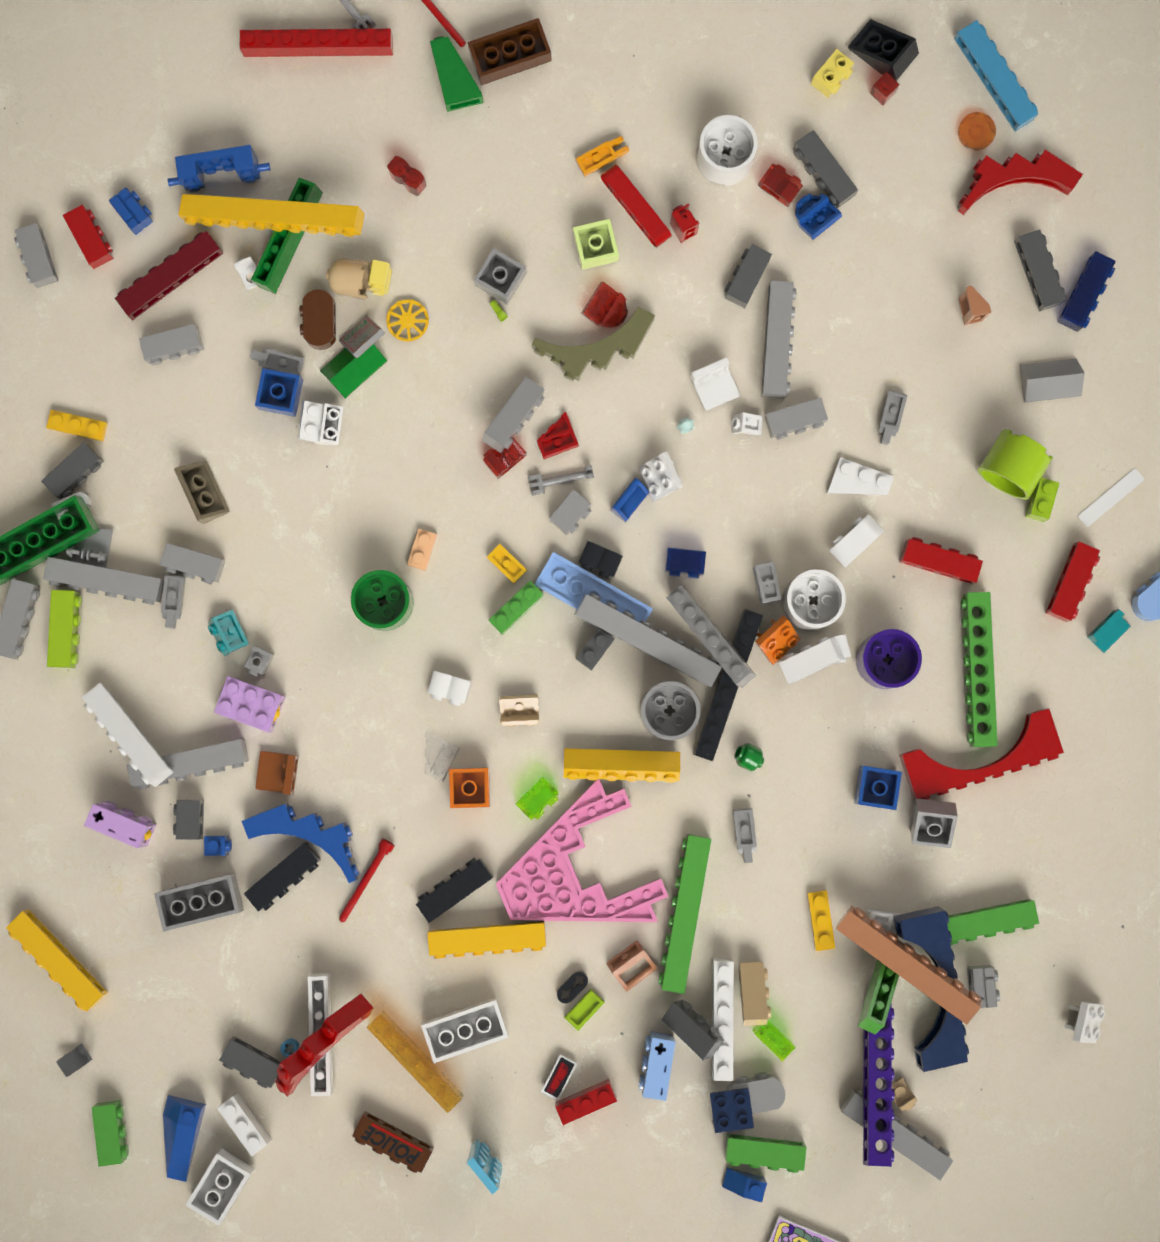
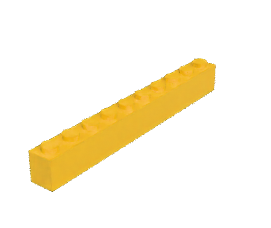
M182 194L178 216L188 225L199 223L209 227L213 225H219L224 228L236 226L240 229L253 227L257 230H265L266 228L277 232L289 230L293 233L306 231L310 234L321 232L331 236L343 234L347 237H353L354 235H361L365 213L359 206Z

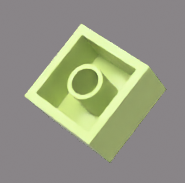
M610 219L573 227V236L582 270L619 261V253Z

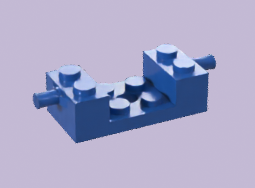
M251 145L176 156L175 162L178 177L168 178L167 181L169 187L183 185L186 191L197 192L205 188L203 173L211 175L215 174L216 171L224 170L230 172L235 170L242 182L253 183L261 179L260 172L271 171L269 162L258 164V158Z

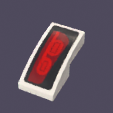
M559 1055L541 1093L559 1101L577 1063Z

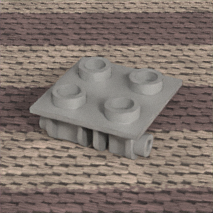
M99 528V532L71 546V548L68 547L66 550V554L69 555L68 561L106 568L113 530Z

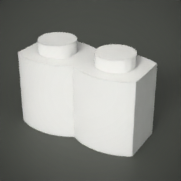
M433 671L427 693L431 694L433 699L442 701V698L450 699V704L460 706L461 703H466L472 681Z

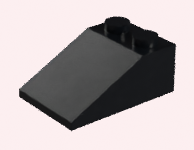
M872 19L868 21L848 46L850 51L880 74L895 81L899 79L919 54L916 38Z

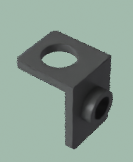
M81 1043L57 1060L56 1063L65 1077H68L93 1059Z

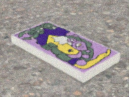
M779 1215L768 1242H842Z

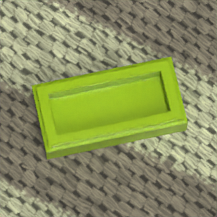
M590 989L564 1018L579 1031L605 1001Z

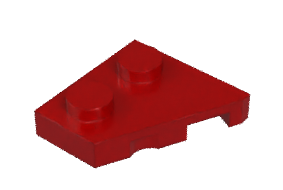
M566 412L561 415V418L555 424L548 428L545 434H542L536 440L543 460L579 447Z

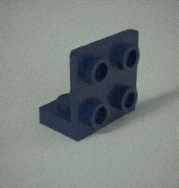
M748 1088L710 1093L715 1133L754 1128Z

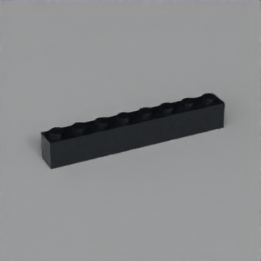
M744 609L731 645L747 663L763 615ZM724 669L719 678L693 754L709 761L714 760L739 687Z

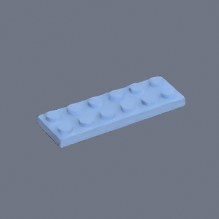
M555 552L550 556L534 584L536 587L577 609L584 594L590 595V593H593L601 598L600 602L604 604L610 602L618 607L617 611L621 613L627 611L634 615V620L639 623L641 620L646 622L653 608Z

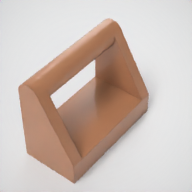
M968 286L958 298L964 325L982 322L991 313L990 305L973 286Z
M638 941L632 943L606 963L626 992L658 969ZM645 958L650 965L625 983L620 975Z

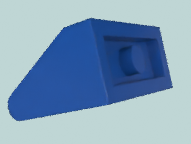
M634 478L611 507V512L626 523L649 494V491L640 480Z

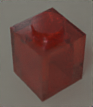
M885 72L873 85L870 94L884 106L897 92L900 84Z

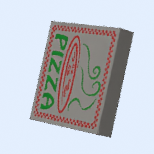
M366 315L341 337L339 342L355 358H358L381 338L385 332Z

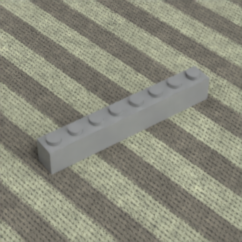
M590 593V595L584 594L574 615L693 679L712 687L722 668L718 665L716 659L710 656L708 658L701 656L702 652L694 647L691 650L684 647L685 643L677 638L674 641L667 638L668 633L660 629L657 632L652 630L651 624L643 620L639 623L634 620V615L627 611H624V613L617 611L618 607L610 602H607V604L600 602L601 598L593 593Z

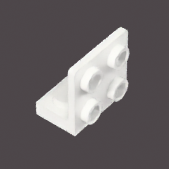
M727 357L691 373L690 378L705 411L740 396L728 369L730 364Z

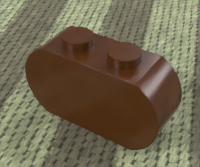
M312 290L304 296L303 305H300L299 308L300 317H303V324H300V335H303V338L310 347L317 350H325L336 342V303L328 292Z

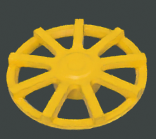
M412 299L397 301L387 312L386 323L388 330L398 340L405 342L417 340L424 335L428 328L429 317L425 307ZM410 303L408 312H405L402 304ZM413 304L420 307L418 311L413 314L411 313ZM399 306L402 315L394 313L393 310ZM424 312L425 319L415 318L418 314ZM390 316L399 318V321L390 323ZM415 323H425L423 331ZM400 324L401 327L395 334L391 327ZM404 328L407 329L408 338L399 336ZM414 328L419 335L411 338L410 329Z

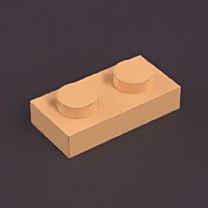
M418 529L407 563L408 566L426 571L437 534Z

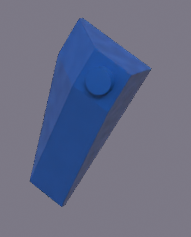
M171 1095L167 1096L163 1112L167 1178L183 1182L187 1181L206 1104Z

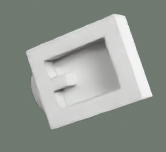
M744 412L735 414L731 422L732 433L761 435L763 416Z

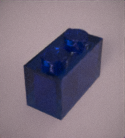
M668 548L665 572L673 577H680V574H686L688 578L699 579V576L704 575L706 551Z

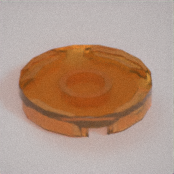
M981 112L968 114L962 119L958 129V137L963 146L975 151L986 149L996 136L994 121L990 116Z

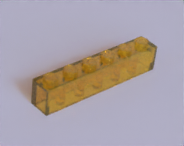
M384 1010L368 1024L366 1028L447 1113L462 1100L463 1094Z

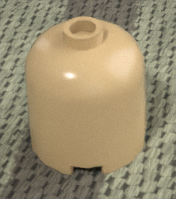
M345 258L334 261L326 272V279L329 280L331 290L343 296L363 300L368 299L366 293L371 291L370 286L367 284L371 262Z

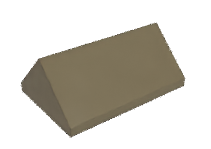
M207 461L184 465L174 469L198 522L205 524L230 512Z

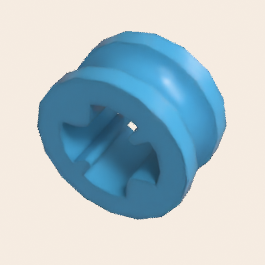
M290 1038L282 1043L280 1050L283 1056L289 1057L293 1054L291 1051H286L287 1043H289V1046L291 1044L294 1045L293 1053L300 1048L297 1040Z

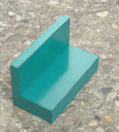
M1116 609L1087 638L1105 653L1131 626L1122 618L1125 614L1120 609Z

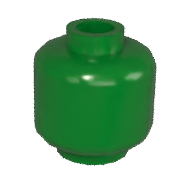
M750 743L740 745L734 755L736 764L748 771H755L757 768H761L764 763L763 751Z

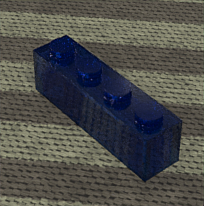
M1097 251L1090 255L1057 321L1058 323L1076 332L1087 327L1091 320L1089 318L1090 312H1094L1099 304L1097 298L1099 294L1102 295L1107 287L1105 282L1107 278L1112 277L1116 269L1113 267L1116 262L1115 260Z

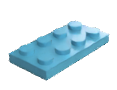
M477 1139L471 1145L467 1164L493 1195L499 1190L502 1164L498 1158H493L489 1154V1147Z

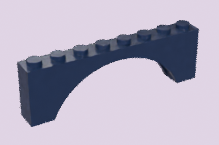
M939 906L895 915L896 934L903 940L919 945L929 955L936 967L943 968L953 980L958 979L957 971L953 965L955 955L950 945L952 936L947 925L949 923L948 913ZM942 1006L939 1008L931 1030L914 1047L917 1067L923 1072L968 1062L967 1055L969 1054V1049L964 1038L966 1036V1029L961 1020Z

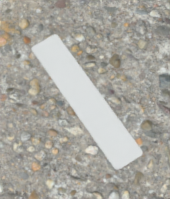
M1133 469L1079 514L1078 517L1086 527H1089L1142 483L1144 478L1136 469Z

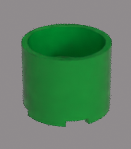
M385 570L368 572L358 579L351 592V606L355 616L363 624L375 630L390 631L404 625L412 614L414 606L412 592L409 586L392 572ZM386 597L388 604H384L383 607H381L382 604L379 602V600L384 599Z

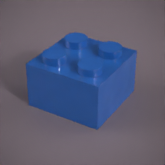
M262 368L255 406L262 411L296 417L303 385L302 377L300 375Z
M860 765L854 804L897 810L902 772Z

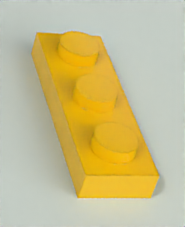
M50 410L46 428L103 442L108 423Z
M827 890L807 892L815 951L836 949Z

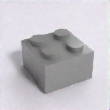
M493 248L475 277L474 283L479 289L508 305L527 274V270L522 264Z
M916 799L910 829L912 844L951 848L958 817L956 803Z

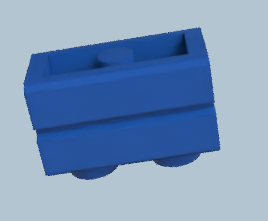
M124 188L117 195L109 199V202L130 230L137 235L153 222L149 217L152 213L146 205L142 207L138 201L141 199L134 190L130 192L128 188Z

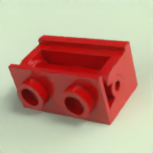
M681 204L675 207L671 213L670 225L680 243L698 233L700 223L698 220H695L691 211L688 210L689 204L685 206Z

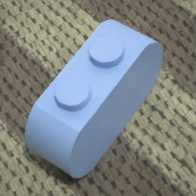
M1159 571L1150 578L1151 582L1149 584L1140 586L1136 590L1137 594L1132 598L1133 612L1138 618L1145 621L1160 619Z

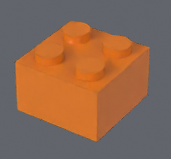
M489 768L449 769L450 808L490 807Z

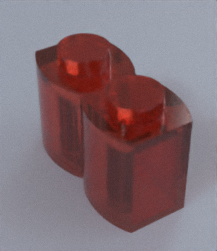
M394 156L387 165L391 178L397 183L404 185L411 194L419 196L427 185L423 174L417 169L410 167L403 158Z
M773 163L758 183L762 190L787 207L790 206L803 187L801 180L797 176L788 175L783 166Z
M514 439L509 449L505 448L502 453L492 448L483 455L485 457L483 463L499 479L524 459L527 453Z

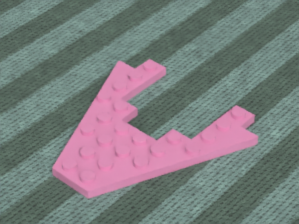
M600 779L596 780L496 883L510 920L658 921L651 904L669 897L661 878L607 900L600 882L585 889L581 888L568 856L569 853L585 847L578 830L579 828L632 807L625 789L606 796Z

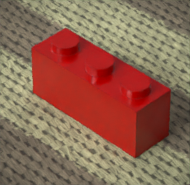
M82 204L62 215L85 259L93 269L114 259L111 254L113 249L109 242H105L102 238L105 234L99 225L96 226L93 220L96 218L91 209L87 210Z
M607 1079L555 1102V1108L562 1124L565 1125L617 1102V1096L610 1080Z

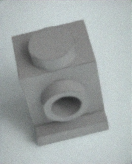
M253 646V650L244 667L248 668V673L258 677L259 674L265 675L274 654ZM257 658L260 660V664L258 666L254 664V661Z

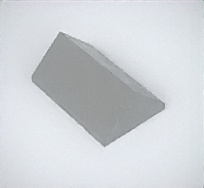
M1077 358L1019 365L1024 403L1082 396L1085 373Z

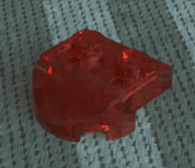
M600 282L581 314L599 327L611 328L619 326L624 322L628 314L626 298L622 293L616 292L605 282Z

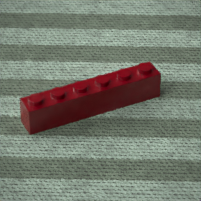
M207 231L204 233L200 232L189 244H183L174 255L167 256L159 266L152 267L147 275L137 278L132 286L122 289L114 299L133 321L224 253Z

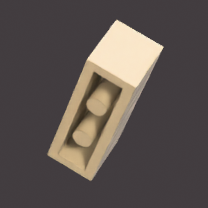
M744 962L739 964L743 1026L767 1025L768 1018H771V1007L767 1006L766 1000L769 999V987H765V980H768L767 968H764L763 962Z

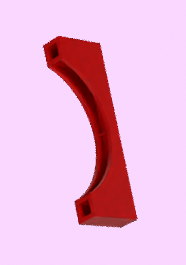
M1048 708L1026 714L1023 730L1014 746L1000 759L983 767L967 770L950 768L934 761L921 749L899 754L913 799L928 800L931 799L930 795L932 794L944 795L949 793L948 789L951 788L960 790L968 787L967 783L973 781L974 784L985 782V778L989 776L998 778L1004 776L1003 772L1011 770V773L1022 770V766L1029 764V767L1041 764L1040 760L1046 758L1048 761L1058 759V755L1064 753L1050 709Z

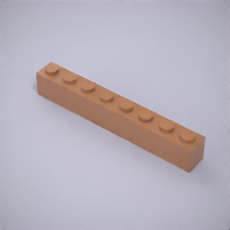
M851 905L838 922L836 929L966 1025L981 1008L982 1000L976 992L968 991L964 988L962 982L958 979L953 980L943 968L931 964L928 957L916 953L910 944L901 942L895 933L886 931L877 920L868 918L866 913L859 907L855 908Z

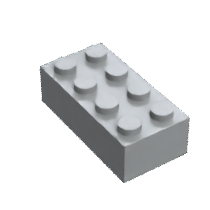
M235 873L154 893L163 932L244 911Z

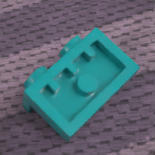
M233 609L211 618L208 622V630L212 636L214 635L217 641V649L220 653H223L224 657L233 651L248 646L249 642Z

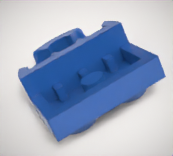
M820 193V196L808 194L802 197L796 204L795 216L798 226L814 240L842 217V213L829 202L828 196Z

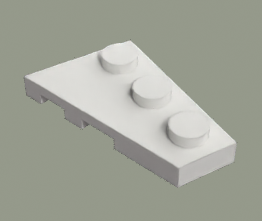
M840 457L827 494L888 495L894 476Z

